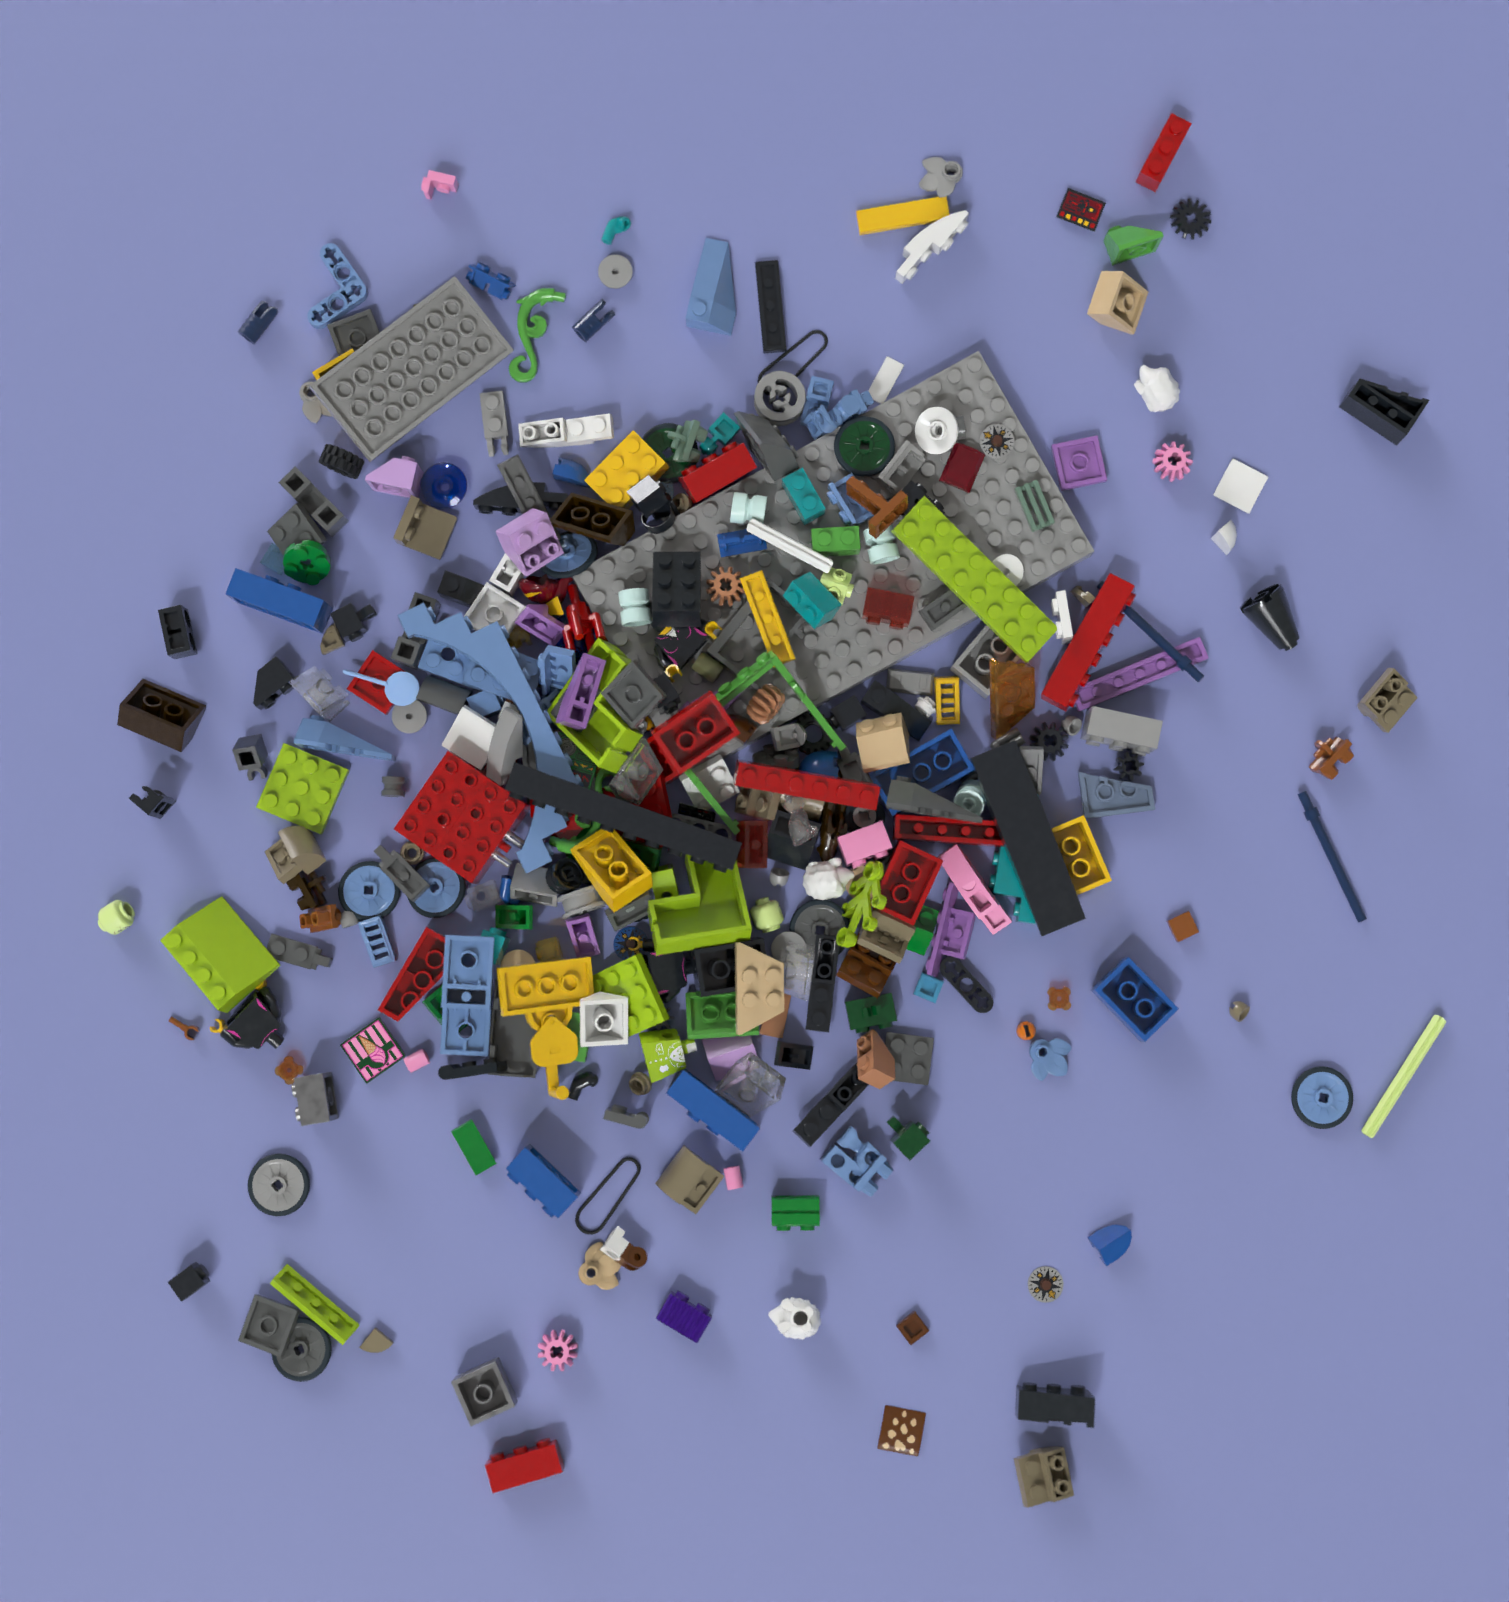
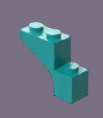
M1000 846L998 851L993 853L992 865L996 866L995 873L990 874L988 888H992V893L996 895L1019 898V902H1015L1013 907V916H1016V922L1036 925L1004 846Z

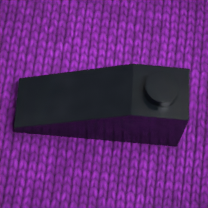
M445 570L437 593L442 598L471 607L484 585Z
M876 680L861 701V704L881 717L901 712L909 735L917 741H920L932 723L931 720Z

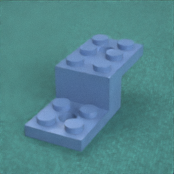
M431 640L427 641L418 665L419 669L480 692L487 691L512 701L501 685L485 669L470 658L454 650L455 657L450 661H446L442 658L441 652L449 647ZM518 652L520 659L517 662L521 669L526 668L531 678L528 681L531 690L536 689L541 673L540 667L537 665L538 660Z
M445 935L440 1054L489 1055L494 937ZM471 953L475 956L476 962L472 967H466L462 964L464 954ZM463 1024H468L472 1027V1035L468 1038H464L459 1034V1028Z

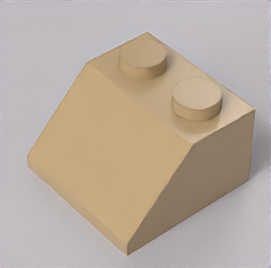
M1101 271L1087 314L1099 324L1128 334H1135L1148 291L1124 271Z
M901 712L875 719H866L856 723V739L864 773L910 763L909 733Z

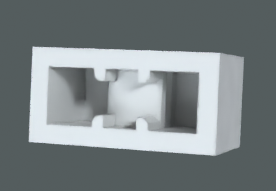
M505 553L489 582L492 586L513 597L519 587L518 581L524 578V575Z

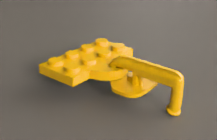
M591 957L497 968L501 1016L525 1014L527 1023L532 1029L537 1031L530 1041L531 1057L536 1065L546 1068L548 1094L556 1099H567L569 1090L565 1086H559L557 1065L571 1063L578 1055L577 1036L566 1026L572 1017L573 1007L580 1006V999L594 994Z

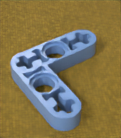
M332 243L325 244L321 248L320 257L341 288L308 311V321L316 329L326 328L328 324L335 322L363 303L368 296L367 288L339 247ZM331 251L334 253L339 263L335 265L332 259L328 257L327 252ZM342 268L350 270V275L346 279L338 277V272ZM354 288L360 290V296L357 297L356 294H353ZM345 293L347 294V296H348L349 299L351 300L350 303H348V301H347V299L345 298V296H343ZM336 299L344 301V306L340 310L332 309V302ZM326 306L328 307L330 313H332L331 316H329V314L326 313V310L324 309ZM319 313V315H322L323 320L321 322L315 320V314Z

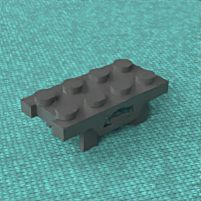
M495 979L489 1059L497 1058L498 1062L507 1061L508 1069L507 1071L489 1073L488 1075L536 1078L537 1065L531 1057L530 1041L537 1031L532 1029L527 1023L525 1014L501 1016L498 980Z

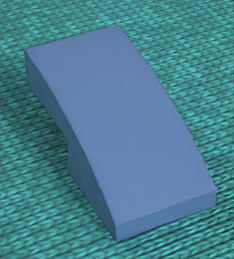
M811 376L800 425L806 426L804 419L811 412L816 411L821 404L824 405L826 411L828 410L834 381Z

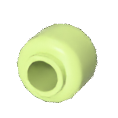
M769 897L755 900L756 905L750 909L755 928L762 930L763 933L781 928L780 924L784 918L778 901L769 900Z
M114 900L99 910L98 925L104 932L117 935L133 924L135 912L129 903Z

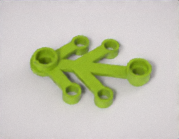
M869 861L863 869V876L851 883L849 893L856 897L842 905L841 908L846 913H842L841 916L852 919L848 928L843 927L838 931L836 936L837 945L845 948L855 946L857 942L855 931L862 913L863 929L870 932L876 929L878 921L872 917L871 905L882 910L887 902L886 896L881 895L880 880L884 876V868L881 862ZM871 891H872V894H873L872 901H871V898H870Z

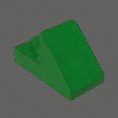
M495 905V928L533 929V905Z
M923 905L914 924L916 930L907 945V950L922 956L925 955L934 935L938 910Z

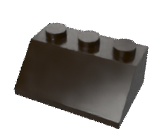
M572 492L550 519L554 527L620 546H625L635 533L633 510Z
M142 679L120 703L117 725L182 752L193 739L206 710V705Z

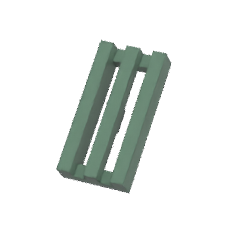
M1037 479L1014 489L1032 532L1055 523ZM1031 488H1034V491L1037 495V498L1047 519L1046 522H1044V519L1039 510L1034 495L1031 491ZM1023 491H1026L1039 525H1036L1023 496Z

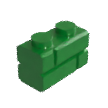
M771 1195L772 1226H776V1230L789 1231L791 1226H800V1230L812 1231L815 1230V1226H820L819 1195Z

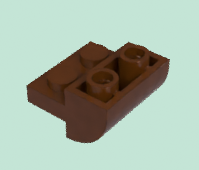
M856 942L855 946L849 948L836 976L878 998L897 962Z

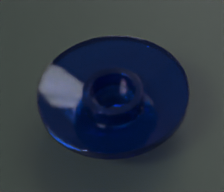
M445 462L437 463L429 467L423 474L421 492L425 500L432 506L441 509L451 508L459 504L465 497L467 479L462 470L456 465ZM443 484L449 485L447 491L441 490Z

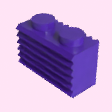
M677 1290L676 1293L671 1291L656 1319L686 1338L698 1343L712 1319V1315L709 1314L710 1309L701 1303L697 1305L692 1304L688 1301L690 1297Z

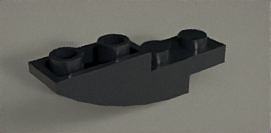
M533 482L544 505L549 506L551 510H558L568 497L567 493L547 492V486L544 482ZM508 485L489 491L473 500V505L476 510H479V513L492 514L493 511H501L503 515L515 516L516 513H522Z
M816 934L805 1030L829 1033L839 950L835 936Z
M857 1062L792 1130L808 1147H811L869 1085L858 1079Z

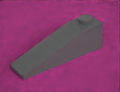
M897 776V780L891 779L886 803L887 809L982 824V817L916 783H911V778Z

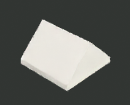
M597 992L580 999V1047L628 1044V997Z

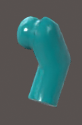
M625 216L609 220L601 241L611 245L615 234L630 228L631 220Z

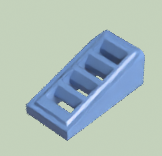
M376 916L358 922L373 968L397 961L384 918ZM378 924L379 929L368 932V927ZM381 933L382 938L371 941V936ZM385 943L386 947L373 949L374 945ZM388 951L389 956L376 959L375 955Z

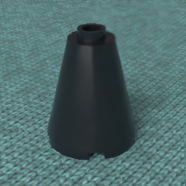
M1274 584L1258 592L1257 597L1253 600L1250 597L1241 605L1242 613L1279 650L1285 649V651H1288L1298 644L1297 640L1300 637L1281 584Z

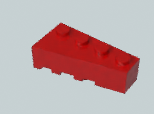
M429 927L425 928L380 1004L378 1011L399 1022L443 976L445 936Z

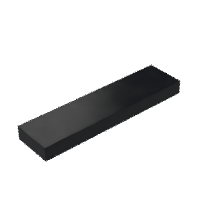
M778 260L755 262L763 354L786 352Z

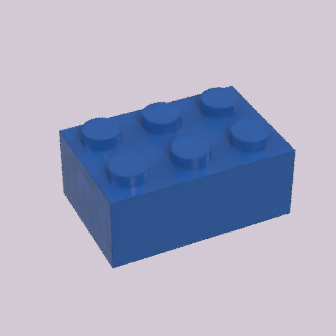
M1124 957L1091 989L1102 1003L1141 1042H1146L1179 1009L1129 957Z
M531 1144L526 1146L505 1168L509 1172L507 1176L515 1184L520 1182L526 1188L524 1192L533 1201L538 1199L544 1205L542 1209L550 1217L555 1215L559 1218L582 1193Z

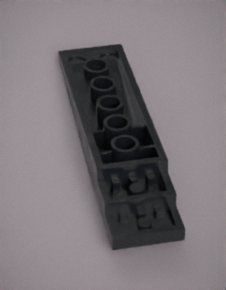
M1011 741L970 758L986 799V805L1041 937L1086 919L1016 741Z

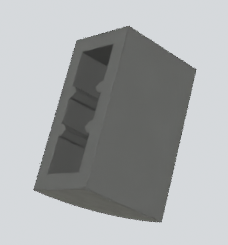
M427 675L416 698L421 702L458 715L462 707L468 705L466 698L470 697L473 691Z

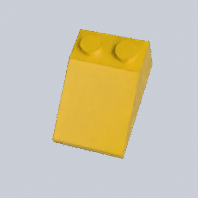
M600 829L570 849L600 897L614 913L653 887L652 873L615 830L611 833Z

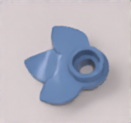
M1054 1038L1050 1041L1044 1039L1035 1040L1029 1048V1054L1033 1060L1031 1065L1033 1075L1040 1081H1043L1048 1073L1054 1076L1066 1075L1068 1065L1064 1056L1071 1051L1072 1047L1070 1044L1059 1038ZM1041 1048L1045 1049L1043 1055H1039V1050Z

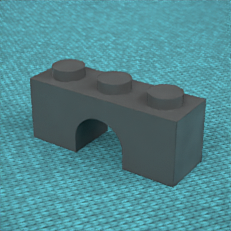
M296 466L278 482L298 503H302L306 511L332 537L349 522Z
M415 592L409 609L424 603L426 608L431 606L437 617L441 606L439 601ZM404 631L403 635L397 639L391 659L396 663L418 669L428 640L415 636L408 639Z

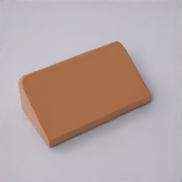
M784 991V1012L762 1023L759 1034L783 1039L792 992Z

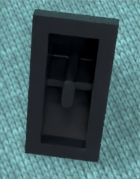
M777 1041L774 1065L810 1070L814 1046Z

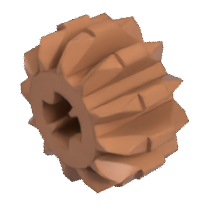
M721 566L719 567V575L715 571L711 572V576L715 580L707 579L706 584L712 587L707 588L706 592L707 594H713L711 597L712 602L720 598L719 606L722 607L724 600H728V605L731 607L733 606L732 598L737 602L741 601V597L737 593L745 594L743 587H740L742 586L739 579L741 572L737 571L732 575L733 567H729L728 572L724 573V568ZM725 582L727 584L729 582L731 590L727 591L725 589L723 591L721 583Z
M771 683L765 684L761 689H758L746 707L747 714L755 722L761 725L766 724L783 707L785 695Z

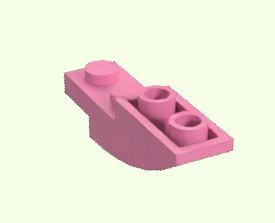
M957 843L937 856V858L944 860L942 866L950 879L992 935L1012 923L1011 917L984 883L982 876Z

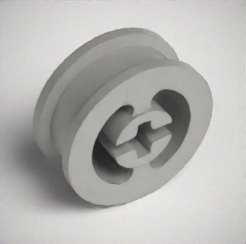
M774 371L765 375L758 382L755 389L754 407L758 416L766 418L771 425L786 426L793 423L799 418L804 408L806 398L804 386L795 375L789 372ZM782 385L788 386L796 396L794 406L789 405L791 394L790 392L786 394L787 388ZM766 391L770 392L769 405L773 403L772 409L776 412L771 411L763 401V395ZM778 395L780 398L784 396L783 402L781 400L775 401L776 396Z
M593 885L557 898L558 902H562L565 914L562 915L563 919L586 914L607 906Z

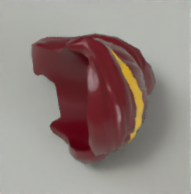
M544 574L541 577L527 576L526 578H521L518 583L519 588L530 601L546 604L558 596L560 604H562L567 595L569 583L573 581V578L550 579L547 574Z

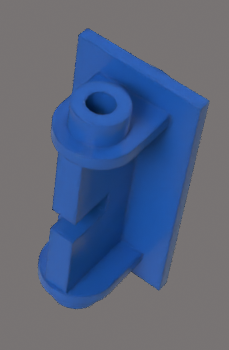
M480 262L468 266L473 269L472 272L469 271L466 275L469 284L485 290L487 283H489L490 287L487 293L500 300H507L511 292L508 291V288L516 286V284L510 282V277L502 273L495 274L490 271L491 268Z
M746 529L717 534L721 558L767 549L765 540L748 532Z

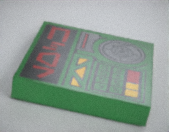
M559 731L558 734L563 743L560 745L563 754L568 753L573 763V766L570 768L573 774H578L584 787L590 789L598 766L565 733Z

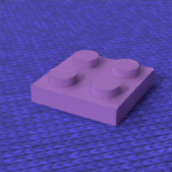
M1097 435L1052 444L1051 450L1061 491L1107 481Z

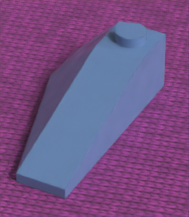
M706 238L687 309L686 327L731 336L736 317L729 245L728 242Z
M311 715L310 719L303 718L294 738V744L305 749L394 762L396 760L394 755L324 721L325 717Z

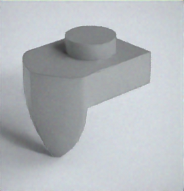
M798 723L770 728L775 751L800 747L807 738L806 730Z

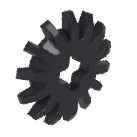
M1187 199V206L1180 201L1181 209L1174 207L1173 210L1177 214L1170 215L1171 219H1176L1175 222L1171 223V227L1178 226L1175 233L1184 232L1182 236L1184 239L1187 234H1190L1191 240H1193L1195 233L1202 237L1201 230L1203 229L1206 232L1209 230L1205 223L1211 224V220L1205 217L1210 216L1211 213H1203L1207 206L1203 205L1199 208V200H1196L1195 204L1192 205L1191 200ZM1195 214L1197 222L1188 224L1185 215Z

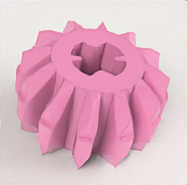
M1172 441L1170 447L1164 443L1161 446L1162 450L1157 449L1155 451L1157 457L1152 460V463L1158 465L1154 469L1155 473L1162 472L1161 479L1168 475L1169 481L1173 482L1175 476L1181 480L1184 477L1183 473L1188 474L1190 472L1188 466L1193 463V460L1187 458L1191 451H1182L1185 447L1184 444L1177 448L1176 442ZM1170 458L1174 459L1173 462H1177L1175 466L1171 465L1172 462H1168Z
M552 1330L551 1338L544 1334L542 1338L545 1343L538 1344V1348L544 1350L538 1353V1358L546 1357L542 1365L545 1367L549 1362L552 1363L551 1371L555 1370L557 1364L560 1371H564V1362L571 1367L573 1365L571 1358H577L578 1356L577 1352L572 1351L578 1347V1343L570 1344L569 1342L574 1336L570 1334L567 1338H564L565 1330H561L559 1336H557L555 1330ZM553 1346H555L556 1348L561 1346L563 1348L561 1353L564 1354L561 1355L560 1353H557L555 1355L553 1353L555 1349L553 1348Z

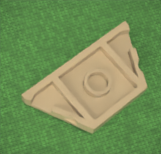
M735 942L737 1035H742L784 1012V963L740 942Z

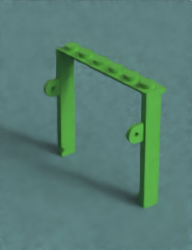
M772 651L759 655L752 666L740 670L737 678L732 682L724 683L718 689V693L715 694V697L723 707L775 666L832 740L830 743L832 747H837L840 751L846 747ZM691 768L686 770L684 773L734 835L740 832V829L737 827L739 822L729 817Z

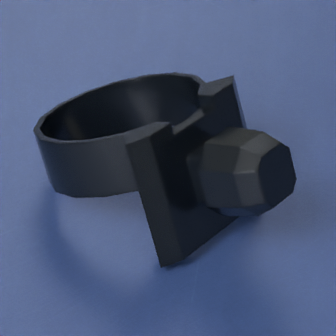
M664 493L669 502L652 514L656 521L669 516L664 523L654 527L647 526L648 518L646 519L643 514L641 516V521L645 528L652 534L667 531L674 524L675 517L680 515L669 493Z

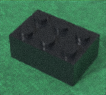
M701 551L653 552V627H701Z
M754 937L748 941L740 942L766 955L764 938ZM735 943L690 950L697 996L706 997L735 992Z

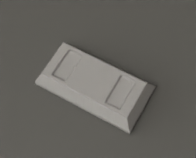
M888 668L886 688L896 693L932 696L934 673Z

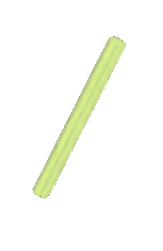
M1434 1015L1362 1128L1361 1132L1367 1137L1374 1138L1446 1024V1020L1443 1017Z

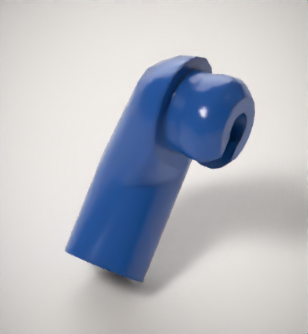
M502 875L499 891L500 898L506 905H519L521 900L510 898V886L513 877Z

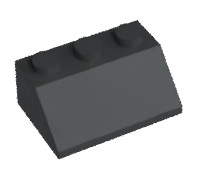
M739 411L734 413L749 449L774 481L799 468L796 461L799 456L793 445H789L784 434L781 435L776 424L771 425L764 417Z

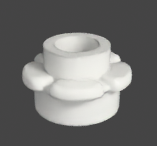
M927 696L917 698L918 702L914 707L921 714L928 718L931 714L936 713L934 708L936 704L931 698Z

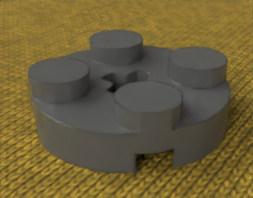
M767 744L763 746V750L753 754L752 762L795 769L800 764L798 747L775 751L773 744Z

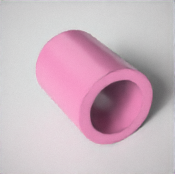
M422 1048L405 1057L404 1062L410 1073L428 1065L430 1059Z
M740 1165L723 1168L727 1190L744 1187Z

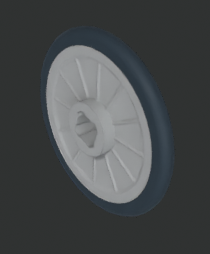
M272 1154L262 1158L252 1168L248 1178V1193L252 1203L261 1212L271 1216H285L298 1210L307 1199L310 1189V1180L306 1168L299 1160L287 1154ZM277 1180H280L283 1184L280 1190L274 1186Z

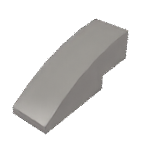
M509 707L504 708L492 735L487 758L486 776L500 786L507 784L514 762L516 763V759L523 757L522 716Z

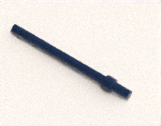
M1104 581L1097 585L1099 590L1102 588ZM1126 605L1123 613L1177 663L1176 666L1181 671L1185 670L1197 682L1204 678V675L1191 664L1193 661L1189 657L1183 656L1131 606Z
M1306 791L1297 794L1305 810L1303 813L1306 820H1310L1357 922L1366 920L1367 918L1318 817L1320 813L1317 807L1313 806Z

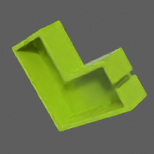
M600 638L595 641L587 653L606 660L598 686L602 691L632 661L616 645ZM573 673L547 712L551 721L599 768L617 773L628 757L626 752H632L643 734L636 728L631 729L601 693L593 703L598 709L587 723L586 729H583L581 733L573 728L556 723L557 718L550 712L569 686L574 675Z
M685 855V867L691 894L648 900L647 914L656 956L750 940L752 926L737 861L733 870L727 869L726 873L713 869L714 864L705 861L701 865L690 861V855Z

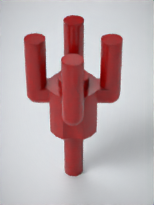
M571 584L568 586L571 605H568L566 608L569 624L564 625L562 631L565 648L574 650L576 653L572 636L574 634L576 640H581L585 637L587 650L589 651L595 643L593 627L596 639H606L601 616L598 612L590 613V609L585 602L580 601L577 586Z

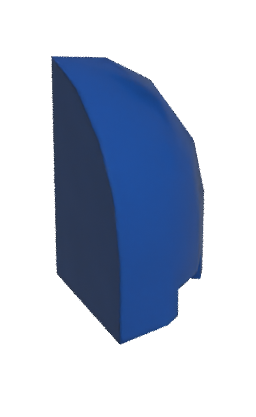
M558 458V464H555L552 473L554 479L590 488L584 481L589 474L582 464L570 459Z
M835 751L813 752L803 759L798 770L838 777V767H836L838 754Z
M1116 1224L1106 1226L1087 1238L1092 1247L1098 1250L1101 1256L1100 1259L1107 1267L1127 1251L1131 1244L1132 1234L1131 1229Z

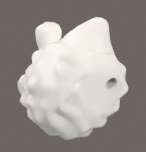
M1146 365L1140 367V380H1137L1134 386L1142 396L1149 411L1164 412L1171 409L1179 401L1180 389L1178 382L1174 380L1169 369L1163 367L1153 369Z
M833 858L822 862H811L806 867L802 885L806 889V894L814 899H836L843 895L848 881L855 876L854 872L844 868L840 858Z
M786 1298L768 1314L769 1318L778 1327L780 1333L786 1338L805 1339L806 1337H811L816 1334L822 1323L819 1309L812 1305L809 1300L801 1298Z

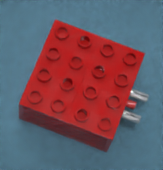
M447 751L394 827V830L470 883L479 884L495 860L507 868L510 866L509 864H512V861L500 852L502 850L506 853L510 851L512 846L507 843L509 840L522 848L519 842L524 844V840L515 835L514 832L529 812L530 805L523 800L520 801L509 797L510 792L506 791L504 787L498 785L456 754Z

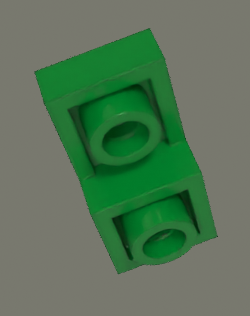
M472 1119L451 1131L475 1175L497 1164Z

